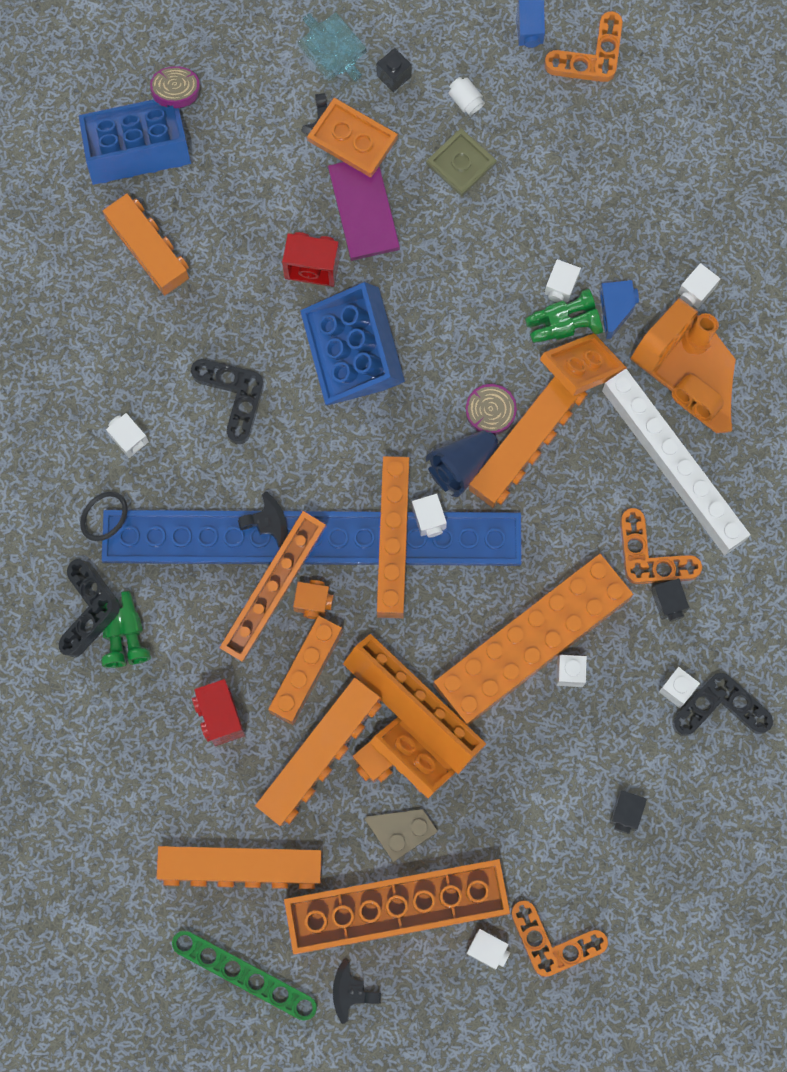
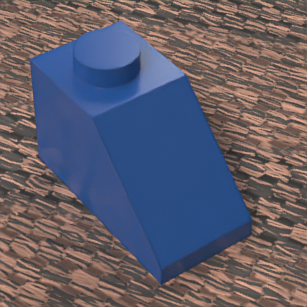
M518 0L516 25L519 46L525 45L528 48H533L543 44L545 35L544 0Z
M632 280L601 284L599 292L606 339H611L633 313L635 305L639 303L638 289H633Z

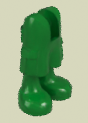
M590 289L583 290L580 293V297L568 304L563 300L545 307L544 310L534 312L525 318L526 326L529 328L542 324L546 325V327L535 330L530 334L533 343L552 339L560 340L574 336L575 329L582 327L590 328L592 333L596 335L603 333L600 316L595 307V301ZM579 311H585V312H586V313H584V314H582V315H579V316H577V317H574V318H570V317H569V314H572V313H575V312H579Z
M130 591L121 592L123 608H120L116 618L103 631V638L110 640V651L101 658V664L104 668L126 666L121 640L123 636H126L127 656L130 665L141 664L151 659L150 651L142 648L138 640V636L142 633V626Z

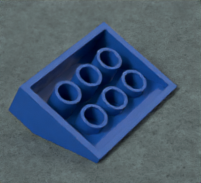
M153 99L79 115L85 158L93 185L191 164L179 108H174V106L167 105V107L161 106Z
M363 282L300 310L325 405L381 392L405 382L379 287Z

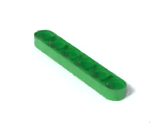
M180 931L173 937L172 947L177 954L293 1017L305 1021L313 1018L316 1014L317 1004L307 994L191 932ZM183 935H187L192 939V947L188 951H181L177 946L178 939ZM206 948H212L216 952V960L212 964H205L201 959V954ZM230 961H236L240 965V973L236 977H229L225 972V966ZM254 974H260L264 978V986L260 990H253L249 986V979ZM277 987H284L288 991L289 996L284 1003H277L273 998V991ZM301 1000L311 1002L313 1010L310 1015L301 1016L298 1013L297 1005Z

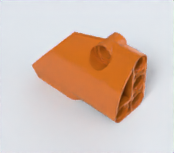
M679 298L643 337L630 360L672 392V397L677 404L715 433L731 432V398L736 359L716 334L719 327L717 319L707 313L697 315L698 311Z

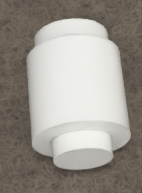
M459 77L449 86L451 88L449 95L463 112H467L469 116L473 115L485 104L482 100L483 96L468 78L462 79Z

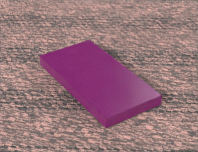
M345 162L328 165L350 260L353 261L400 250L380 166L372 178Z

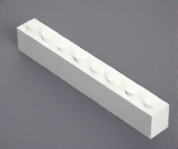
M623 370L605 382L602 392L724 556L744 543L750 536V533L628 370Z

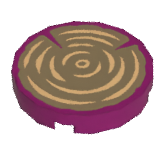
M173 66L161 69L153 75L150 81L151 96L155 102L164 107H167V105L174 106V108L188 106L196 101L199 96V79L194 72L184 67Z
M486 384L474 389L469 395L465 406L466 419L471 427L477 432L484 430L494 435L508 430L513 424L517 412L516 401L511 392L503 386L496 384Z

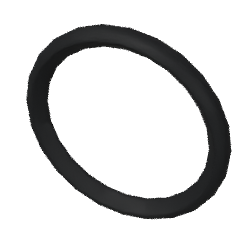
M112 491L104 492L94 497L86 505L81 515L80 528L83 535L91 541H103L116 534L127 517L128 507L125 498L121 494ZM105 497L117 498L122 504V515L118 524L104 535H91L87 531L85 524L91 507Z

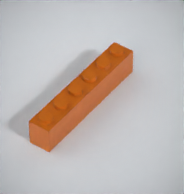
M554 377L469 485V491L492 508L497 503L502 505L510 495V492L507 490L513 483L518 485L526 474L523 471L529 463L531 465L535 464L542 454L539 451L544 443L549 445L557 435L555 429L559 424L564 426L573 414L570 410L575 404L580 406L588 393L583 391L573 396Z
M383 456L377 618L403 619L409 457Z
M302 511L221 644L220 649L242 662L245 661L325 530L326 524Z
M371 634L357 644L344 661L343 665L363 684L382 698L381 701L457 774L486 745L471 728Z
M354 678L255 806L279 826H284L285 823L290 825L299 814V811L296 810L302 801L307 803L316 792L313 789L315 784L319 780L323 782L333 770L329 766L335 759L340 761L349 749L346 745L352 737L357 739L365 729L363 723L367 717L373 718L380 710L382 705L379 702L382 698L360 680Z
M158 846L157 880L163 881V886H180V881H190V886L207 887V882H218L217 887L233 888L234 882L245 883L244 888H261V883H272L273 889H288V884H299V889L314 890L315 884L321 885V850Z

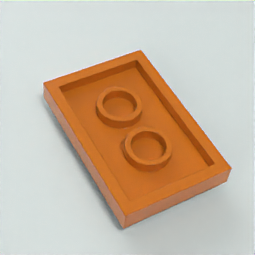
M333 98L307 136L308 142L372 178L398 139L397 133L336 98Z
M594 333L546 351L540 358L541 362L573 396L603 384L627 369Z
M399 717L388 724L370 741L377 751L390 761L428 799L456 773Z

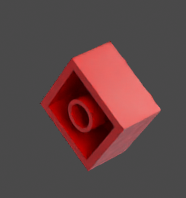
M303 232L288 233L282 260L284 278L335 287L340 260L339 242L327 236L314 238L309 237L308 234Z
M225 679L194 689L196 697L192 698V702L199 717L203 716L204 722L200 723L207 742L212 741L216 747L245 736L230 688Z

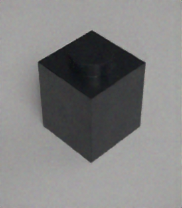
M393 48L376 63L377 77L392 92H395L412 77V64L396 48Z
M679 578L655 585L652 588L651 592L661 620L668 618L669 622L685 617L684 613L690 607Z
M621 790L618 793L609 822L615 825L614 830L625 834L638 830L647 798Z

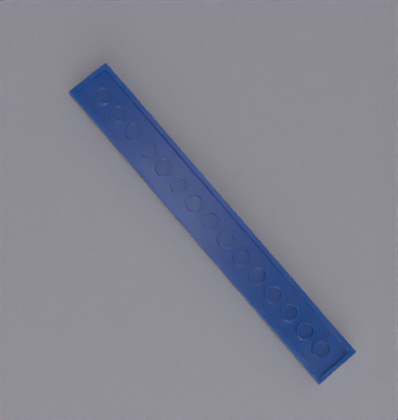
M103 510V535L110 532L118 524L122 510ZM128 510L127 517L120 530L112 537L102 541V563L271 564L280 547H278L272 535H260L256 526L240 530L237 521L239 517L261 511ZM283 511L287 523V536L302 511ZM304 511L327 526L303 565H379L381 512ZM407 512L405 565L521 566V513L443 512L447 523L446 529L442 530V534L429 538L427 535H420L414 513Z

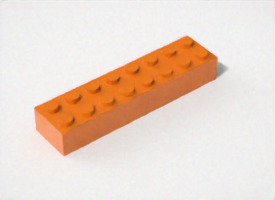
M599 554L436 679L433 687L451 710L469 726L630 601L634 594L604 557Z
M500 859L284 899L294 955L510 914Z

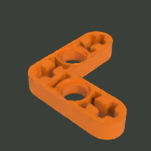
M613 11L602 15L595 55L553 50L546 55L544 63L546 71L551 75L600 82L612 80L615 76L622 30L621 16ZM609 20H613L614 23L612 34H607V23ZM604 42H611L615 49L611 52H606L601 48V45ZM555 58L559 59L558 67H553L552 62ZM604 59H609L607 74L602 73ZM567 60H570L569 69H566ZM582 61L586 63L587 69L585 71H577L573 66L574 63Z
M636 508L627 509L623 513L620 525L626 578L631 583H663L678 578L680 581H691L700 575L702 564L695 556L649 558L644 514ZM631 514L634 515L635 519H639V522L635 525V532L641 531V534L626 535V532L631 533L632 531L631 523L626 522ZM630 540L640 541L642 550L638 553L631 552L628 549V542ZM674 562H678L677 567H685L687 562H691V565L696 566L697 569L692 574H689L688 570H679V576H675L676 566ZM661 563L667 564L671 569L670 575L666 577L660 576L656 571L657 565ZM648 564H652L651 573L653 578H649L650 572L642 573L640 578H636V574L631 573L635 565H639L641 570H647L649 568Z
M519 901L512 908L511 916L531 964L535 972L540 976L554 975L598 956L607 949V937L598 930L589 931L552 947L532 903L529 901ZM521 905L525 909L529 908L531 910V913L528 914L530 923L534 920L537 923V926L529 927L524 932L521 926H525L526 923L523 918H517L516 916ZM531 931H538L542 935V942L537 947H533L527 942V935ZM592 935L596 938L601 937L603 942L599 944L600 949L596 951L594 947L585 950L588 956L583 957V950L577 941L582 939L584 945L591 941L590 936ZM545 945L548 948V952H543L547 960L551 959L553 961L549 972L538 968V964L541 963L539 954L535 957L532 955V951L541 950ZM568 945L574 946L578 951V957L572 962L565 960L562 954L563 949Z

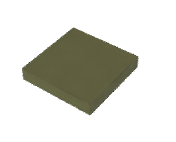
M462 128L426 161V164L461 197L497 163V160Z

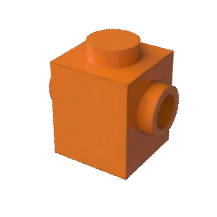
M322 581L298 582L293 605L294 612L304 613L303 617L316 620L318 616L325 617L326 610L332 609L334 595L329 594V587L325 586V583Z
M370 742L353 755L354 761L359 765L356 771L365 781L370 779L375 783L379 780L382 783L393 774L391 768L394 765L381 755Z

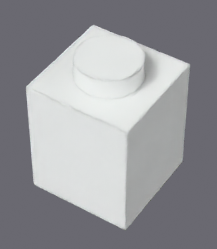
M557 259L546 285L545 295H548V298L554 302L563 300L568 303L581 268Z
M700 263L681 285L678 294L681 295L680 298L690 306L694 305L698 309L717 287L720 278Z
M127 413L122 417H115L106 429L112 440L128 458L149 442L146 435Z
M434 494L412 501V510L420 535H427L430 538L442 534V530L446 529L447 523L438 495Z
M560 655L557 660V686L583 687L586 683L587 656Z
M678 667L659 693L681 708L700 683Z
M478 929L466 954L493 969H497L498 965L504 966L510 955V952L506 950L509 944Z

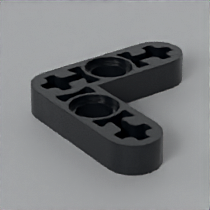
M206 359L196 360L191 366V374L195 382L237 393L227 425V435L234 444L245 443L251 435L264 389L262 376L254 371ZM203 366H206L208 372L215 373L214 369H218L215 376L216 381H212L213 376L210 374H204L203 377H199V373L196 370H201ZM225 372H231L234 374L235 379L230 384H224L220 381L221 375ZM254 378L258 386L253 387L252 397L247 395L249 388L246 382H250ZM242 402H249L253 406L249 414H242L238 411V407ZM239 419L249 420V423L243 421L242 430L245 434H240L239 438H236L232 430H237Z
M75 559L70 562L67 568V576L89 607L59 640L60 652L63 655L74 658L79 657L116 618L120 610L117 598L92 564L81 559ZM93 583H96L97 591L93 596H90L89 589ZM92 619L93 628L89 633H86V623Z
M717 673L708 680L675 716L672 724L677 734L689 736L697 730L720 703L755 734H764L773 726V718L759 702L729 675ZM715 679L717 681H721L722 679L725 680L726 684L724 685V687L729 692L732 691L733 688L737 692L732 694L727 701L726 699H724V697L728 694L724 690H715V687L717 685L714 682ZM741 696L746 699L747 708L745 710L739 711L735 709L733 705L735 697ZM698 698L708 699L710 703L708 711L701 712L696 708L695 703ZM754 706L757 710L753 714L758 718L763 715L766 718L764 721L766 727L760 726L757 728L754 725L756 719L752 715L746 719L744 715L750 712ZM690 707L695 715L701 717V720L698 721L695 717L689 723L690 727H692L691 730L688 728L682 730L679 727L681 725L679 718L685 720L691 714V712L687 711Z

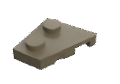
M423 809L368 816L364 819L393 863L438 832Z

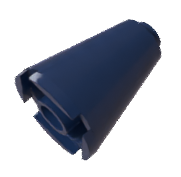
M482 430L436 449L426 456V462L430 460L432 465L428 470L442 490L445 492L451 490L454 492L451 496L459 497L498 449V440L493 433Z

